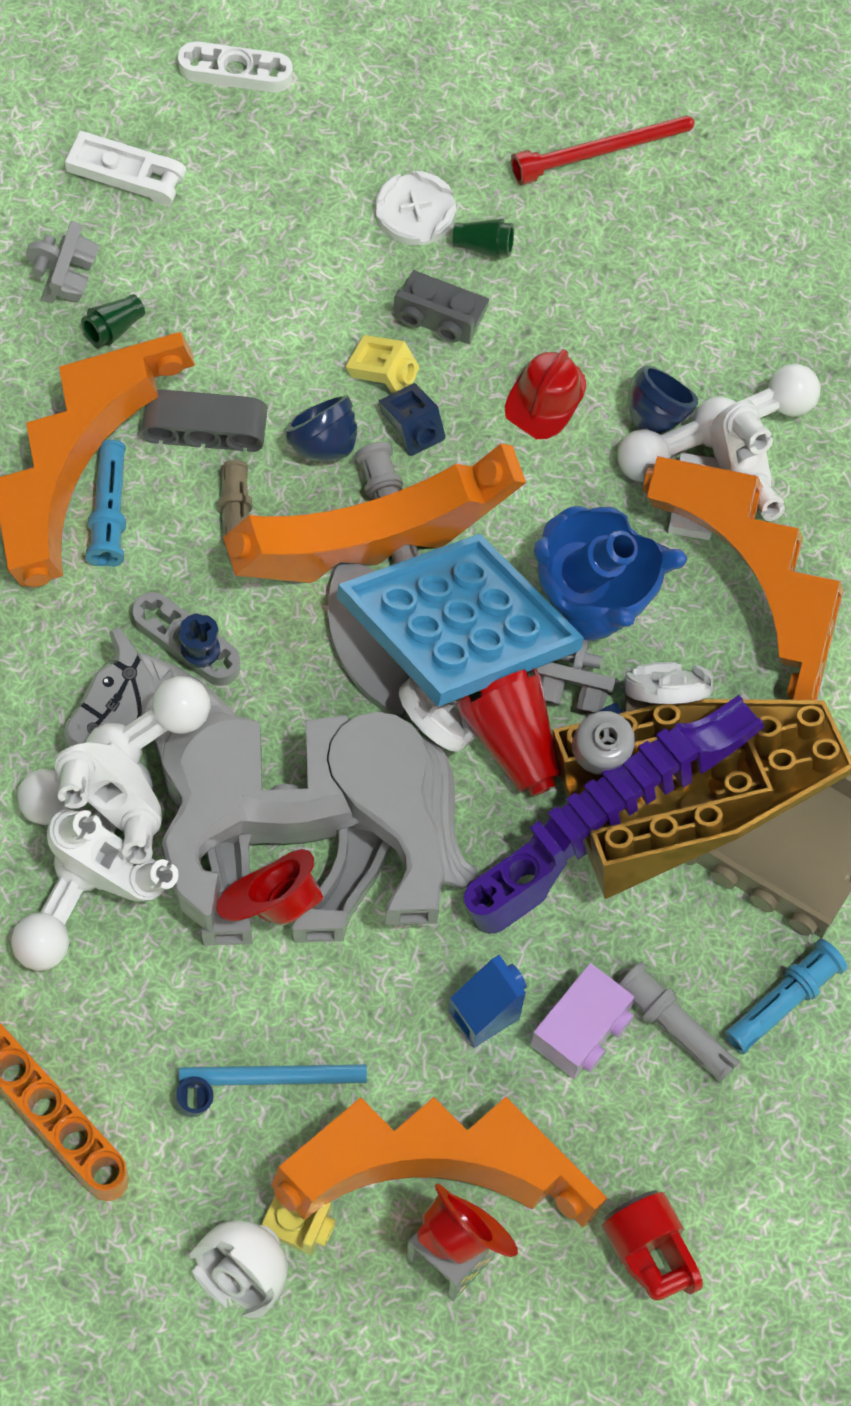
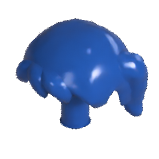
M573 506L563 510L546 523L542 538L535 542L533 548L534 556L538 562L539 582L547 599L584 637V640L592 642L605 639L623 627L633 625L635 618L644 611L659 593L664 575L672 570L682 568L687 561V556L682 550L670 549L653 539L636 533L630 527L627 515L611 506L597 507L590 510L582 506Z

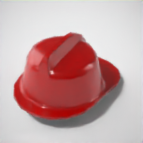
M562 349L559 353L544 352L535 356L523 369L507 397L504 406L506 419L535 440L549 439L559 434L569 423L584 397L587 388L585 375L575 365L573 360L569 358L567 350Z
M305 849L291 851L272 864L235 881L218 899L216 906L218 915L227 921L244 920L255 915L265 921L280 925L295 921L323 899L322 890L311 874L314 867V856L309 850Z
M435 1184L438 1196L424 1212L422 1217L423 1225L417 1233L419 1243L441 1259H450L457 1264L467 1263L488 1250L511 1258L518 1255V1247L514 1239L495 1218L475 1204L450 1193L442 1185Z

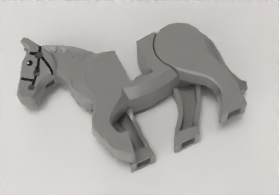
M118 627L109 632L114 655L96 672L82 700L67 721L63 730L67 748L85 743L90 733L96 727L106 723H118L127 726L152 709V700L157 688L163 681L175 676L191 677L200 682L210 698L211 708L208 717L199 729L187 734L166 731L153 740L161 762L165 787L178 809V813L162 841V853L164 860L169 861L167 865L173 864L178 869L179 877L177 883L173 886L174 893L182 911L202 926L201 935L204 946L253 944L250 918L239 921H227L220 918L216 911L217 901L222 893L235 881L250 874L249 845L310 842L336 837L338 830L339 845L337 857L330 874L320 886L323 899L294 922L292 926L294 943L344 941L351 916L375 884L392 847L397 851L404 864L405 875L386 907L385 925L437 923L440 892L443 884L464 889L476 879L477 871L475 866L464 859L456 841L454 829L455 788L451 765L442 748L433 740L420 735L411 723L397 715L381 712L358 715L350 721L346 715L306 720L307 788L298 789L297 786L292 784H280L273 786L271 790H263L260 722L236 716L230 707L207 685L179 667L150 655L139 653ZM206 853L211 872L203 870L200 865L201 858Z

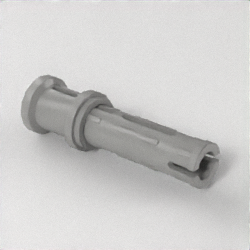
M376 442L366 445L355 453L356 462L362 465L366 477V495L371 500L402 490V478L395 473L391 460L393 449L387 442ZM405 544L391 555L393 565L419 556L416 546Z
M643 961L639 962L621 980L619 985L635 996L633 1004L644 1013L642 1019L651 1024L657 1022L720 1083L740 1061L734 1058L675 1002L677 997L671 988L667 990L663 988L646 972L647 965Z

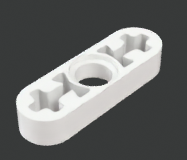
M190 42L182 46L178 53L180 74L185 79L193 82L277 93L286 90L293 80L291 60L286 55L277 52L205 42ZM195 57L202 58L198 66L191 65ZM214 59H217L218 70L212 69ZM231 62H241L247 67L239 74H232L225 70V66ZM253 65H258L259 67L257 68V75H253ZM273 68L280 69L277 77L269 76Z

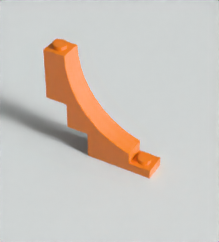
M181 331L59 366L67 411L26 422L34 467L0 477V525L8 571L21 586L39 587L47 584L51 579L63 576L61 549L65 515L72 493L88 462L102 445L103 441L121 423L140 408L159 397L155 377L176 375L183 369L195 366L193 352Z
M500 443L473 466L454 464L417 484L371 501L305 515H249L227 533L223 539L235 576L312 583L339 562L375 566L381 564L405 544L432 548L444 547L526 484V480L513 445Z
M657 456L654 468L649 467L644 478L643 492L648 493L647 499L654 508L678 514L713 532L731 546L746 562L761 584L771 608L781 662L783 665L800 669L799 674L792 673L787 698L793 700H817L844 592L841 582L795 572L803 536L799 528L755 519L763 488L758 476Z
M360 1097L278 1166L271 1184L274 1188L275 1196L281 1205L289 1211L295 1210L303 1220L325 1204L346 1193L367 1185L405 1178H442L463 1181L508 1196L530 1209H534L550 1194L555 1199V1203L562 1214L570 1219H575L583 1228L597 1215L607 1200V1197L507 1097L502 1099L468 1130L435 1097L430 1099L396 1130H393Z

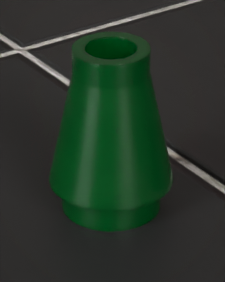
M503 218L469 223L456 222L453 228L452 244L453 247L464 248L495 259H500L501 256H510L514 244L513 223H505Z
M135 294L89 308L87 315L81 319L83 331L89 341L95 346L100 347L103 344L110 346L138 319L145 316V308L142 301Z

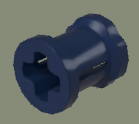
M195 613L187 616L181 622V629L179 631L181 655L184 661L193 667L205 668L210 666L218 659L220 654V643L217 638L219 629L212 617Z

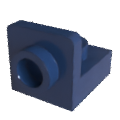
M416 383L379 400L382 414L401 433L405 451L410 456L445 440L446 436L438 406Z

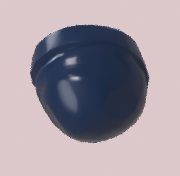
M646 365L637 370L628 391V406L636 428L638 430L648 429L659 435L682 423L698 405V397L692 390L665 371Z
M343 395L327 400L296 415L285 429L287 444L291 445L300 456L318 462L340 460L352 453L357 437V423L355 422V412L352 411L353 405L349 396Z

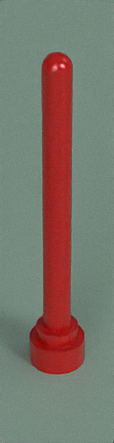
M682 116L542 155L538 152L532 153L530 150L521 151L511 155L512 171L520 186L536 182L538 177L544 174L545 170L689 132L694 128L695 122L691 116Z

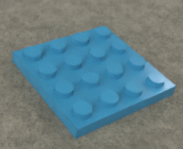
M481 534L338 584L337 599L438 707L485 689L493 681L524 669L528 672L533 670V668L541 667L576 653L582 648L584 637Z

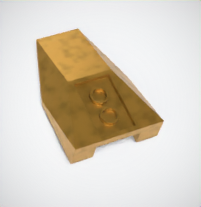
M702 699L688 703L657 704L620 713L619 715L623 716L630 723L635 734V747L631 755L633 756L638 753V746L644 742L649 741L651 744L657 740L656 734L665 728L670 731L675 728L677 723H692L701 720L732 699ZM743 699V702L756 717L763 721L764 728L703 774L697 770L696 759L692 761V783L682 788L673 775V791L664 795L657 785L655 786L656 799L647 805L643 798L640 797L637 799L638 811L630 816L624 809L619 812L620 824L609 826L606 822L601 828L591 830V838L587 836L583 841L604 899L610 898L744 836L851 775V756L825 700ZM580 723L553 729V740L561 774L559 776L567 798L575 792L577 795H580L585 791V784L592 779L597 782L603 777V775L586 771L576 761L573 754L572 739Z

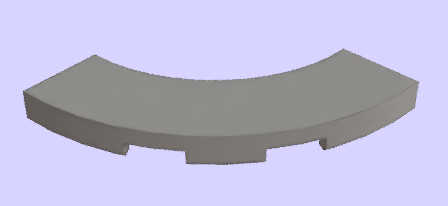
M339 562L332 577L328 597V622L334 652L340 665L343 666L362 695L385 713L394 714L402 718L406 711L399 697V688L410 676L337 599L338 584L369 574L375 570L360 563Z

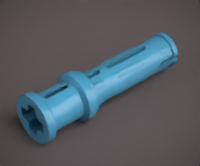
M109 439L104 440L98 448L95 511L88 517V528L91 530V544L86 549L85 559L94 566L116 567L124 562V551L120 547L121 533L126 530V519L121 513L126 446L121 441Z
M820 938L814 943V950L799 964L792 963L786 968L784 973L785 979L762 998L740 1020L724 1031L727 1041L740 1054L744 1055L748 1049L804 999L807 1001L815 999L820 994L819 988L836 973L843 974L848 969L843 956L825 939Z

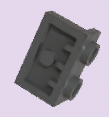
M413 270L404 289L397 290L394 296L393 316L398 317L402 323L409 327L418 328L421 326L437 332L442 339L448 342L455 343L461 341L470 345L488 308L489 298Z

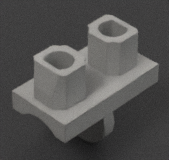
M71 220L66 235L61 238L58 249L54 246L56 239L51 235H45L42 242L35 241L28 245L26 257L34 264L32 272L38 276H43L46 269H51L41 301L53 304L57 296L74 302H79L88 282V277L69 270L70 262L90 270L100 246L80 235L83 227L82 224Z
M583 639L580 651L559 659L574 663L573 668L556 663H548L536 668L541 677L546 702L560 705L564 684L569 683L582 687L577 710L596 713L602 709L607 694H612L616 678L582 670L583 665L600 669L603 656L586 652L589 640Z

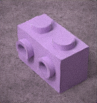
M590 963L533 1032L530 1046L573 1079L579 1075L583 1068L590 1073L606 1053V1050L601 1046L608 1037L613 1034L618 1038L633 1020L635 1015L629 1011L635 996Z

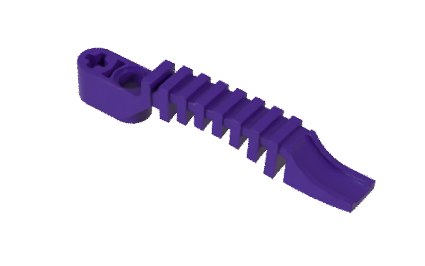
M737 695L701 720L692 723H677L675 728L670 731L665 728L656 734L657 740L651 744L649 741H646L638 746L639 752L633 756L631 755L621 767L613 770H604L602 772L603 777L597 782L592 779L585 784V791L580 795H577L575 792L569 796L564 807L559 809L557 806L549 811L550 818L544 826L540 821L532 825L530 829L533 836L527 844L475 879L467 887L464 893V902L475 926L480 931L488 934L498 933L540 905L547 898L549 890L566 866L567 860L574 855L579 860L588 854L583 839L587 836L591 838V830L601 828L606 822L609 826L620 824L619 812L624 809L630 816L638 811L637 799L640 797L643 798L647 805L656 799L655 786L657 785L664 795L673 791V775L682 788L692 783V761L696 759L697 770L703 774L764 728L763 721L757 718L743 702L742 697ZM525 875H534V878L530 882L526 884H517V881L521 877Z

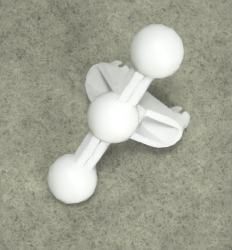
M798 363L782 366L772 375L768 383V389L739 402L724 396L708 398L697 408L693 416V422L668 433L659 435L648 429L632 431L622 440L618 448L617 462L624 475L632 480L644 483L647 469L649 467L654 468L657 456L670 458L703 443L713 448L714 457L721 469L759 477L763 488L757 511L766 521L776 520L784 513L785 506L783 505V499L771 488V474L766 451L772 446L773 438L771 437L772 433L761 423L760 418L775 411L790 417L807 414L816 406L820 398L821 384L816 373L809 367Z
M175 676L163 681L154 694L152 709L127 726L118 723H106L96 727L90 733L85 743L68 747L56 756L55 770L39 769L27 774L19 785L16 794L19 810L29 821L40 825H49L50 820L56 813L62 810L83 807L88 801L124 833V845L122 848L124 857L129 856V861L134 864L148 862L153 854V835L160 829L162 815L159 802L142 773L143 769L138 765L142 755L141 748L166 731L187 734L202 726L211 708L210 698L203 684L186 676Z
M139 761L138 765L143 769L142 773L152 789L153 783L150 772ZM70 809L56 813L50 820L47 828V841L51 851L55 854L53 864L58 880L41 912L31 913L23 917L13 929L11 946L15 958L23 966L36 971L49 970L57 966L67 955L70 943L65 923L83 891H91L98 888L128 900L137 902L149 901L158 897L164 889H169L177 883L179 876L176 866L173 864L167 865L169 861L164 859L156 861L151 858L143 864L130 862L129 856L125 858L122 853L124 840L114 834L117 827L97 809L93 816H90L91 812L88 810L78 812Z

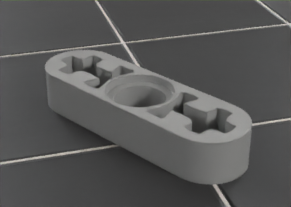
M156 592L145 593L135 601L133 605L134 624L141 633L213 685H228L238 677L240 673V656L233 645L219 635L217 636L220 643V654L217 660L220 661L227 657L229 669L226 670L220 667L215 671L213 670V664L205 668L193 667L184 661L181 655V647L177 646L174 642L175 636L181 629V622L190 614L164 595ZM160 608L162 620L169 624L166 634H163L165 632L164 623L155 617L150 618L148 621L145 620V609L154 611Z

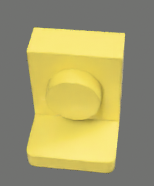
M363 335L345 368L351 378L385 383L393 394L413 383L419 370V365L405 341Z
M274 1196L261 1225L270 1228L277 1235L279 1242L312 1256L317 1244L326 1246L335 1227L336 1220L330 1217L332 1213V1203L330 1202L303 1220L295 1210L289 1211L283 1207L276 1196Z

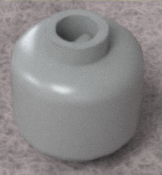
M598 711L588 715L580 723L572 739V751L576 761L586 771L597 775H603L602 772L604 770H613L621 767L631 757L635 747V734L630 723L623 716L612 711Z

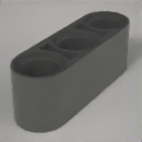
M157 389L159 397L144 407L141 436L150 443L159 444V440H163V444L201 447V444H205V448L243 451L244 448H247V452L259 451L264 445L268 407L262 400L257 398Z

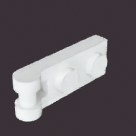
M81 130L65 161L66 172L149 197L155 203L165 206L172 205L176 196L174 188L176 184L182 183L187 172L186 167L177 160ZM154 173L161 175L162 178L159 181L150 177Z

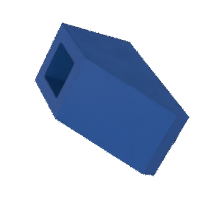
M497 955L450 997L448 1011L473 1048L520 1020L526 993L524 989L527 987L526 982L514 964L507 966L501 956Z

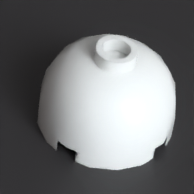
M242 1220L219 1224L207 1233L190 1253V1260L195 1258L197 1266L192 1270L193 1275L203 1290L226 1308V1295L247 1309L242 1315L243 1317L250 1319L263 1317L279 1298L286 1286L288 1262L277 1235L264 1225H257Z

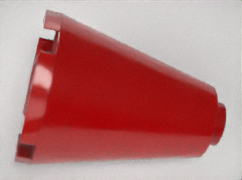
M536 668L530 670L528 674L524 669L493 681L487 688L480 690L481 698L471 702L469 695L456 703L460 715L520 793L529 790L531 797H535L556 787L553 779L561 774L541 677Z

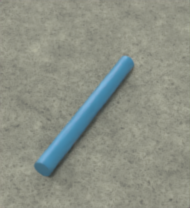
M367 1064L179 1067V1084L188 1077L203 1078L211 1086L367 1083Z

